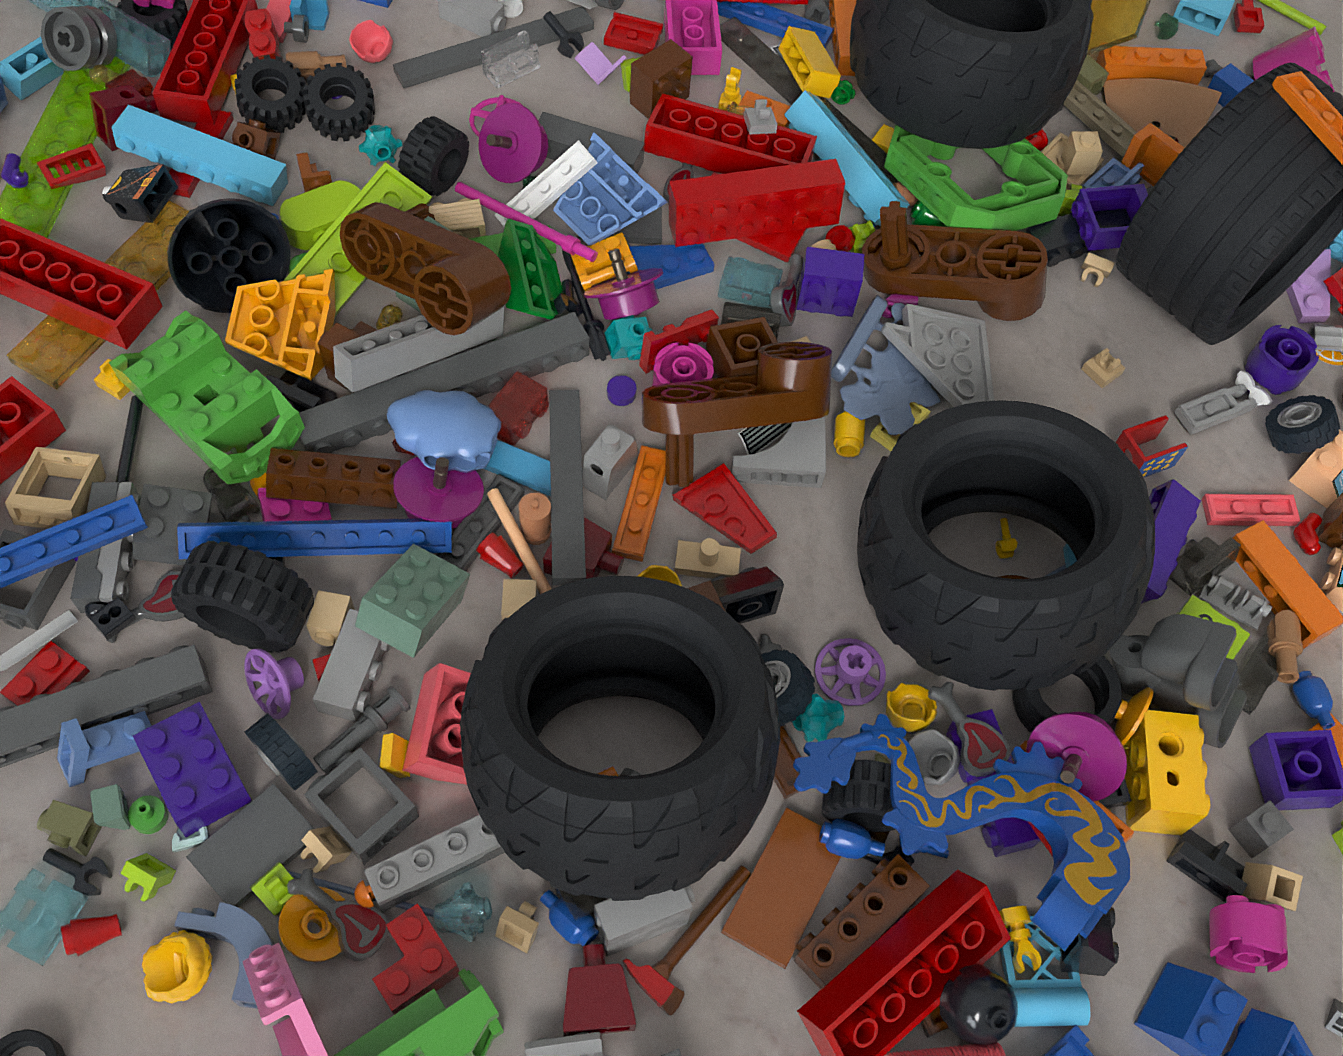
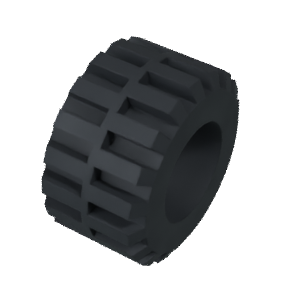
M121 0L117 4L118 17L126 39L134 49H139L143 53L150 52L155 55L157 53L165 54L172 50L188 14L185 0H175L171 9L152 4L149 7H142L134 3L133 0Z
M264 55V59L260 60L258 57L252 58L253 63L250 64L248 61L244 63L243 70H238L237 79H235L237 107L241 117H245V122L249 123V119L265 122L266 128L278 130L279 133H284V128L286 127L289 130L295 128V122L299 124L302 121V115L306 113L303 99L305 80L304 77H301L300 70L298 68L293 69V63L290 61L284 63L282 58L278 56L275 59H270V55ZM266 89H275L284 93L285 96L279 100L269 101L260 98L258 94Z
M336 63V67L326 64L324 65V70L317 68L314 70L315 76L309 75L307 78L308 85H304L303 99L309 122H311L315 131L320 130L321 136L326 138L330 135L333 141H337L338 138H343V142L349 141L350 136H353L354 139L359 138L360 132L366 133L365 130L369 128L368 124L372 125L374 121L375 103L370 81L368 78L364 79V73L360 70L354 72V66L347 65L345 68L342 66V63ZM338 95L347 96L354 100L350 107L342 110L331 109L325 105L330 98Z
M438 117L424 118L422 122L416 124L414 129L410 131L402 145L398 162L399 172L431 196H439L443 192L445 193L454 185L466 165L469 155L467 135Z
M854 760L847 785H840L836 781H831L830 790L828 793L823 794V817L830 822L835 819L847 820L864 827L868 832L896 830L882 823L883 816L887 812L894 810L890 798L891 764L874 760Z

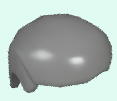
M931 729L918 732L908 741L915 752L924 783L933 786L947 783L957 773L961 759L957 746L948 737L942 735L937 730Z

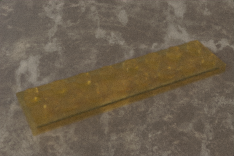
M168 201L153 223L145 222L104 263L153 283L157 291L171 277L167 262L169 241L174 229L189 211ZM48 315L6 356L12 364L57 390L106 340Z

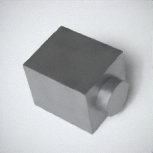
M1271 800L1229 829L1230 833L1251 859L1294 830Z

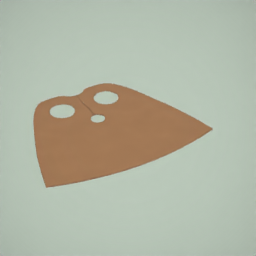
M1116 79L1105 81L1104 84L1106 106L1136 132H1139L1149 123L1157 121L1160 123L1159 129L1168 136L1176 137L1178 143L1183 147H1186L1205 126L1222 92L1203 86L1164 79Z

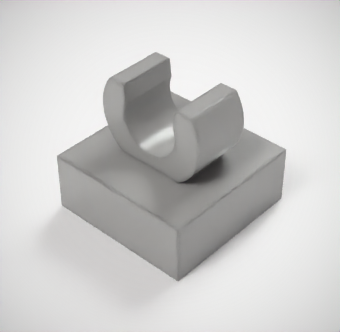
M767 99L756 100L754 108H745L744 120L749 135L776 133L778 124L772 108L766 107Z

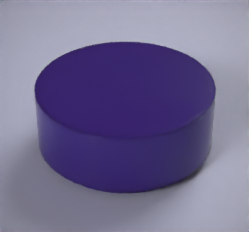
M627 376L613 377L607 384L608 400L617 406L631 404L636 398V383Z

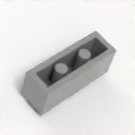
M349 609L313 696V702L318 712L357 722L360 712H363L364 708L369 705L371 698L369 689L372 682L378 681L382 671V662L380 661L384 651L388 652L391 646L355 627L358 611Z

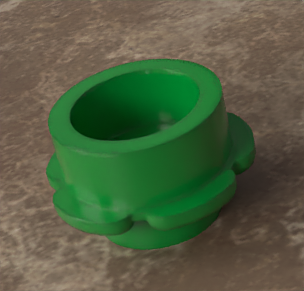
M840 80L831 98L835 103L845 105L850 102V99H854L856 91L853 89L851 82Z

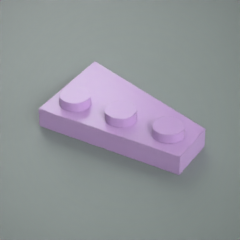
M1325 249L1286 290L1298 323L1325 322L1330 316V293L1323 281L1331 276V249Z

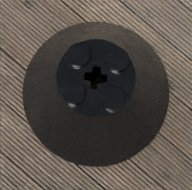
M235 198L213 200L190 210L174 229L167 250L169 272L178 290L186 298L201 305L203 309L218 313L232 312L237 286L269 280L284 281L289 270L291 257L287 234L273 214L256 203Z

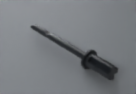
M562 250L579 304L583 307V315L586 321L583 328L589 336V346L595 360L601 359V361L607 359L606 356L611 354L603 333L604 324L599 320H594L587 298L584 296V289L576 273L571 254Z

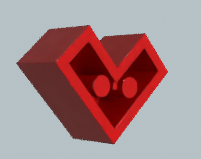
M418 903L386 924L391 937L404 957L372 978L394 1015L432 989L438 991L459 976L458 965Z

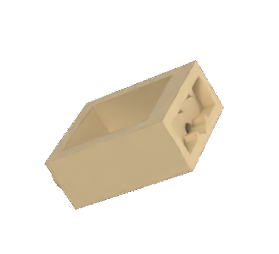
M36 447L5 501L13 524L48 529L86 514L92 482H104L106 478L100 455ZM48 476L81 479L71 500L38 496Z

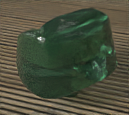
M1163 13L1160 21H1155L1154 26L1159 28L1157 38L1162 40L1172 38L1178 31V19L1168 13Z

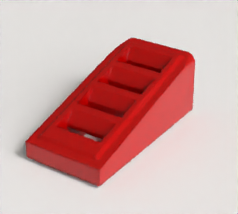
M92 143L37 162L51 189L106 176V167ZM88 160L91 166L86 167L83 161ZM77 162L80 170L76 171L72 163ZM62 165L67 166L70 171L69 174H65L61 167ZM55 167L60 177L54 178L49 168Z

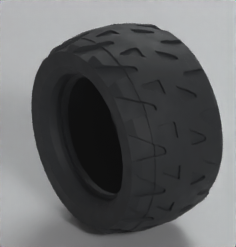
M857 0L850 30L851 70L855 72L857 85L869 103L888 120L912 134L936 143L961 148L984 149L1010 145L1040 131L1058 111L1073 89L1088 52L1093 21L1092 0Z
M1006 400L968 403L943 410L923 420L918 425L914 424L898 437L897 443L889 457L882 456L869 482L860 509L857 542L858 567L865 595L869 604L875 610L881 629L894 645H899L922 668L937 676H944L977 689L991 691L998 689L1035 690L1052 686L1070 674L1078 675L1086 671L1113 647L1137 615L1153 569L1155 555L1154 514L1148 497L1147 484L1138 467L1128 459L1116 442L1097 428L1071 414L1039 404ZM980 512L1006 513L1032 520L1053 531L1069 545L1077 561L1063 571L1045 577L1030 579L994 577L970 570L949 559L937 549L928 534L942 522L961 515Z
M604 576L574 581L532 598L508 619L505 617L489 635L482 660H475L462 706L460 735L463 768L467 787L479 815L487 829L493 832L506 855L523 870L529 869L549 881L552 887L577 896L584 894L601 898H612V901L641 900L646 896L668 890L675 892L701 880L719 861L725 862L749 834L767 801L773 785L780 745V720L774 683L770 670L761 656L758 643L742 624L736 622L720 605L707 597L685 587L647 577ZM606 696H632L658 702L679 712L696 728L703 742L692 754L670 768L638 776H608L587 772L566 764L553 755L542 744L538 736L553 717L572 705Z

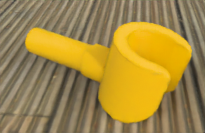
M1001 518L1000 525L1003 540L996 541L995 550L998 558L1003 559L1014 556L1017 540L1011 538L1008 519Z

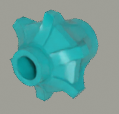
M373 125L365 130V141L359 145V151L367 154L370 158V165L376 166L378 162L390 161L391 163L396 161L394 155L403 144L401 139H397L391 134V127Z
M816 693L812 695V701L806 707V711L800 714L792 723L797 731H803L804 739L807 742H811L815 738L820 742L827 739L830 731L843 724L844 710L839 701L825 700Z

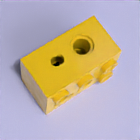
M1147 710V712H1144V718L1134 734L1123 745L1127 757V770L1124 779L1132 800L1129 805H1125L1126 825L1133 831L1181 836L1208 815L1210 797L1205 792L1204 781L1207 776V764L1202 759L1201 749L1204 743V732L1199 727L1198 715Z

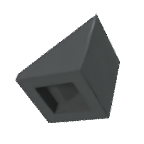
M1334 998L1325 1028L1343 1038V1003Z

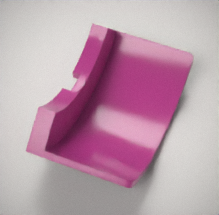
M1315 26L1253 58L1255 80L1280 65L1292 62L1310 71L1311 74H1314L1333 89V92H1335L1327 69L1324 71L1321 69L1320 64L1325 62V48Z

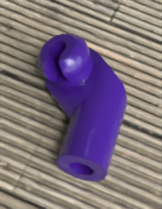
M9 153L6 155L1 177L13 188H24L28 185V173L26 171L24 173L20 172L21 158L16 154Z

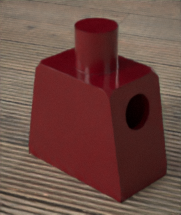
M131 85L89 93L96 134L111 151L119 149L115 144L112 126L128 105L150 113L158 111L153 94L143 97Z
M584 517L586 579L598 577L601 569L618 575L622 568L624 557L610 552L612 548V534ZM552 541L543 557V571L549 575H552Z
M603 944L583 946L584 966L569 968L563 1022L564 1037L573 1036L580 1032L607 1034L635 1031L636 1018L622 964H606Z

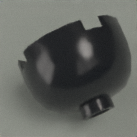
M980 964L964 966L958 970L962 974L957 976L954 981L949 979L944 985L940 997V1015L942 1020L947 1023L949 1029L955 1035L968 1043L976 1045L997 1043L1009 1034L1015 1025L1018 1015V1002L1013 988L999 973L988 966Z

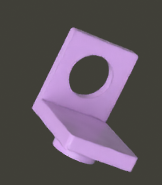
M593 42L575 57V60L597 85L604 81L626 59V56L623 55L612 65Z

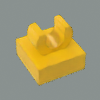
M107 359L99 367L101 372L93 380L97 387L121 400L130 389L117 378L109 364L111 360Z

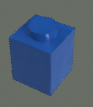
M1230 63L1214 74L1208 88L1222 92L1218 104L1224 107L1254 80Z

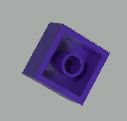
M807 247L798 286L797 310L810 313L832 314L840 317H853L863 282L864 254Z
M1331 730L1265 733L1249 746L1265 804L1271 800L1280 811L1332 808L1343 801V768Z

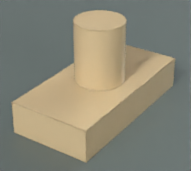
M707 538L702 543L678 540L674 572L680 575L712 579L718 576H726L727 578L739 574L741 548L719 545L712 538Z

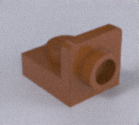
M307 152L296 154L305 192L332 183L330 171L318 172L316 163L310 164Z

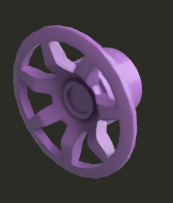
M844 638L827 644L819 653L815 663V677L819 687L830 699L837 700L842 705L860 706L874 700L884 687L886 670L881 656L872 646L858 639ZM842 645H851L843 649L841 653L835 649ZM829 652L836 665L821 668L822 660ZM876 664L879 669V681L868 674L871 667ZM822 675H837L839 677L832 690L826 686ZM863 682L868 686L874 687L875 690L868 696L861 698L860 683ZM845 684H850L854 699H845L836 694Z
M256 648L250 650L244 662L245 677L254 700L266 714L271 715L273 719H282L290 711V692L301 688L304 684L302 669L292 657L276 661L263 649ZM251 661H252L253 667H254L255 669L259 670V671H256V670H252V669H251ZM253 681L261 682L262 686L256 690ZM268 694L269 697L265 705V703L262 702L261 698ZM277 705L281 708L280 712H277Z

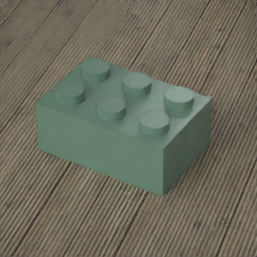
M412 544L362 597L355 627L414 658L462 602L470 573Z

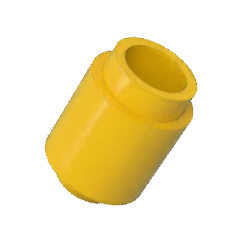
M844 411L835 418L833 445L840 456L855 457L859 455L860 450L864 447L865 419L860 420Z

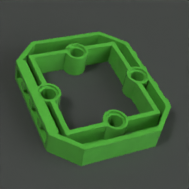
M895 125L884 167L947 227L1017 231L1057 218L1065 198L1068 175L1025 138L1010 145L983 149L1002 166V171L1006 175L1016 178L1019 182L1007 181L1003 183L999 194L973 200L950 178L952 171L949 166L941 162H932L927 157L931 155L940 160H949L954 157L956 149L961 147L936 143Z

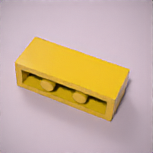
M789 26L778 49L802 92L806 90L816 96L830 98L834 89L839 84L841 77L839 71L814 31Z

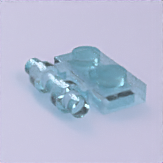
M32 868L25 880H19L13 890L16 893L4 910H0V941L8 929L15 932L7 947L43 966L62 939L61 926L69 924L70 919L77 917L88 898L54 879L45 892L37 889L46 875ZM29 899L36 902V905L24 922L16 919Z

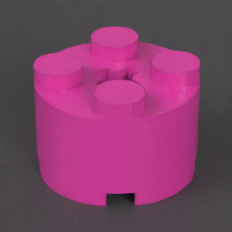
M679 342L672 343L661 349L656 356L652 386L713 379L714 367L712 357L704 348L697 344L688 343V346H678Z
M1228 896L1226 903L1215 906L1209 912L1210 957L1216 956V964L1238 972L1255 973V966H1267V972H1275L1285 968L1288 964V946L1284 908L1276 904L1263 905L1252 903L1245 896Z

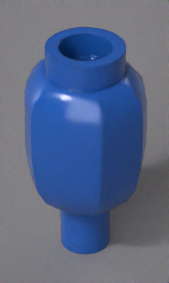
M1311 671L1300 672L1299 679L1294 682L1292 688L1299 706L1305 714L1317 719L1322 729L1332 728L1335 726V722L1330 714L1333 700L1325 682L1320 677L1313 676Z
M835 819L831 823L824 821L822 824L819 842L824 843L830 853L851 859H859L867 854L882 857L885 843L872 840L869 832L864 827L843 819Z
M550 889L541 896L540 901L549 909L550 923L565 940L571 944H580L582 947L590 945L595 940L599 931L594 927V917L584 907L573 899H559Z

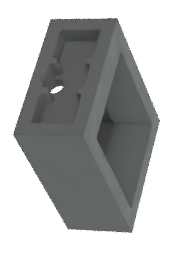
M4 529L0 536V547L29 536ZM71 559L47 569L24 610L0 603V619L16 629H23L25 626L38 630L74 567L75 560Z
M361 747L354 753L349 752L337 762L334 770L326 776L322 775L310 784L309 791L304 794L310 806L364 865L419 817L417 808ZM363 767L397 804L359 838H356L323 800Z

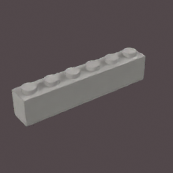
M504 306L465 333L455 336L442 333L433 327L423 315L335 345L333 346L335 378L351 392H356L379 382L390 380L392 377L408 371L416 370L429 363L440 361L445 357L463 352L479 344L487 343L490 340L503 336Z

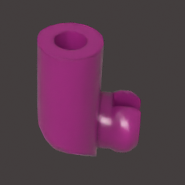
M891 294L885 299L888 305L882 316L885 318L893 317L891 307L894 303H903L905 305L908 303L918 306V297Z

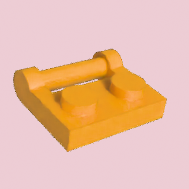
M623 232L587 246L598 252L594 262L577 254L571 255L584 291L593 285L615 277L611 264L612 261H610L608 254L611 250H620L626 272L629 271L631 274L638 271Z

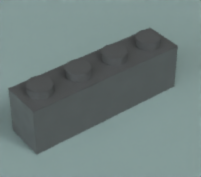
M542 112L538 120L548 138L546 158L556 161L578 140L588 150L591 144L590 138L594 132L637 174L644 162L645 142L546 112Z

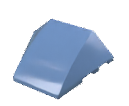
M594 132L590 138L591 144L588 152L594 157L597 164L560 196L553 209L589 246L610 237L622 228L668 203Z

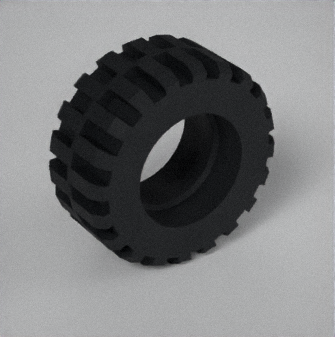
M208 541L193 548L171 589V598L175 608L180 613H183L186 619L198 624L197 626L201 629L208 630L215 636L229 640L233 644L248 647V649L259 648L269 653L273 651L280 653L296 644L314 605L312 589L308 587V583L304 579L298 577V573L294 570L283 566V563L276 559L272 560L266 557V554L259 551L254 552L245 546L231 545L230 542L223 541L220 543Z

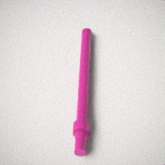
M462 182L456 184L455 192L471 200L479 199L480 205L507 219L532 225L538 235L560 245L563 251L571 255L577 254L591 262L596 260L598 252L581 244L578 238L572 235L565 236Z

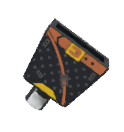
M164 164L123 171L112 186L104 187L102 195L103 199L112 206L120 218L153 223L178 186Z

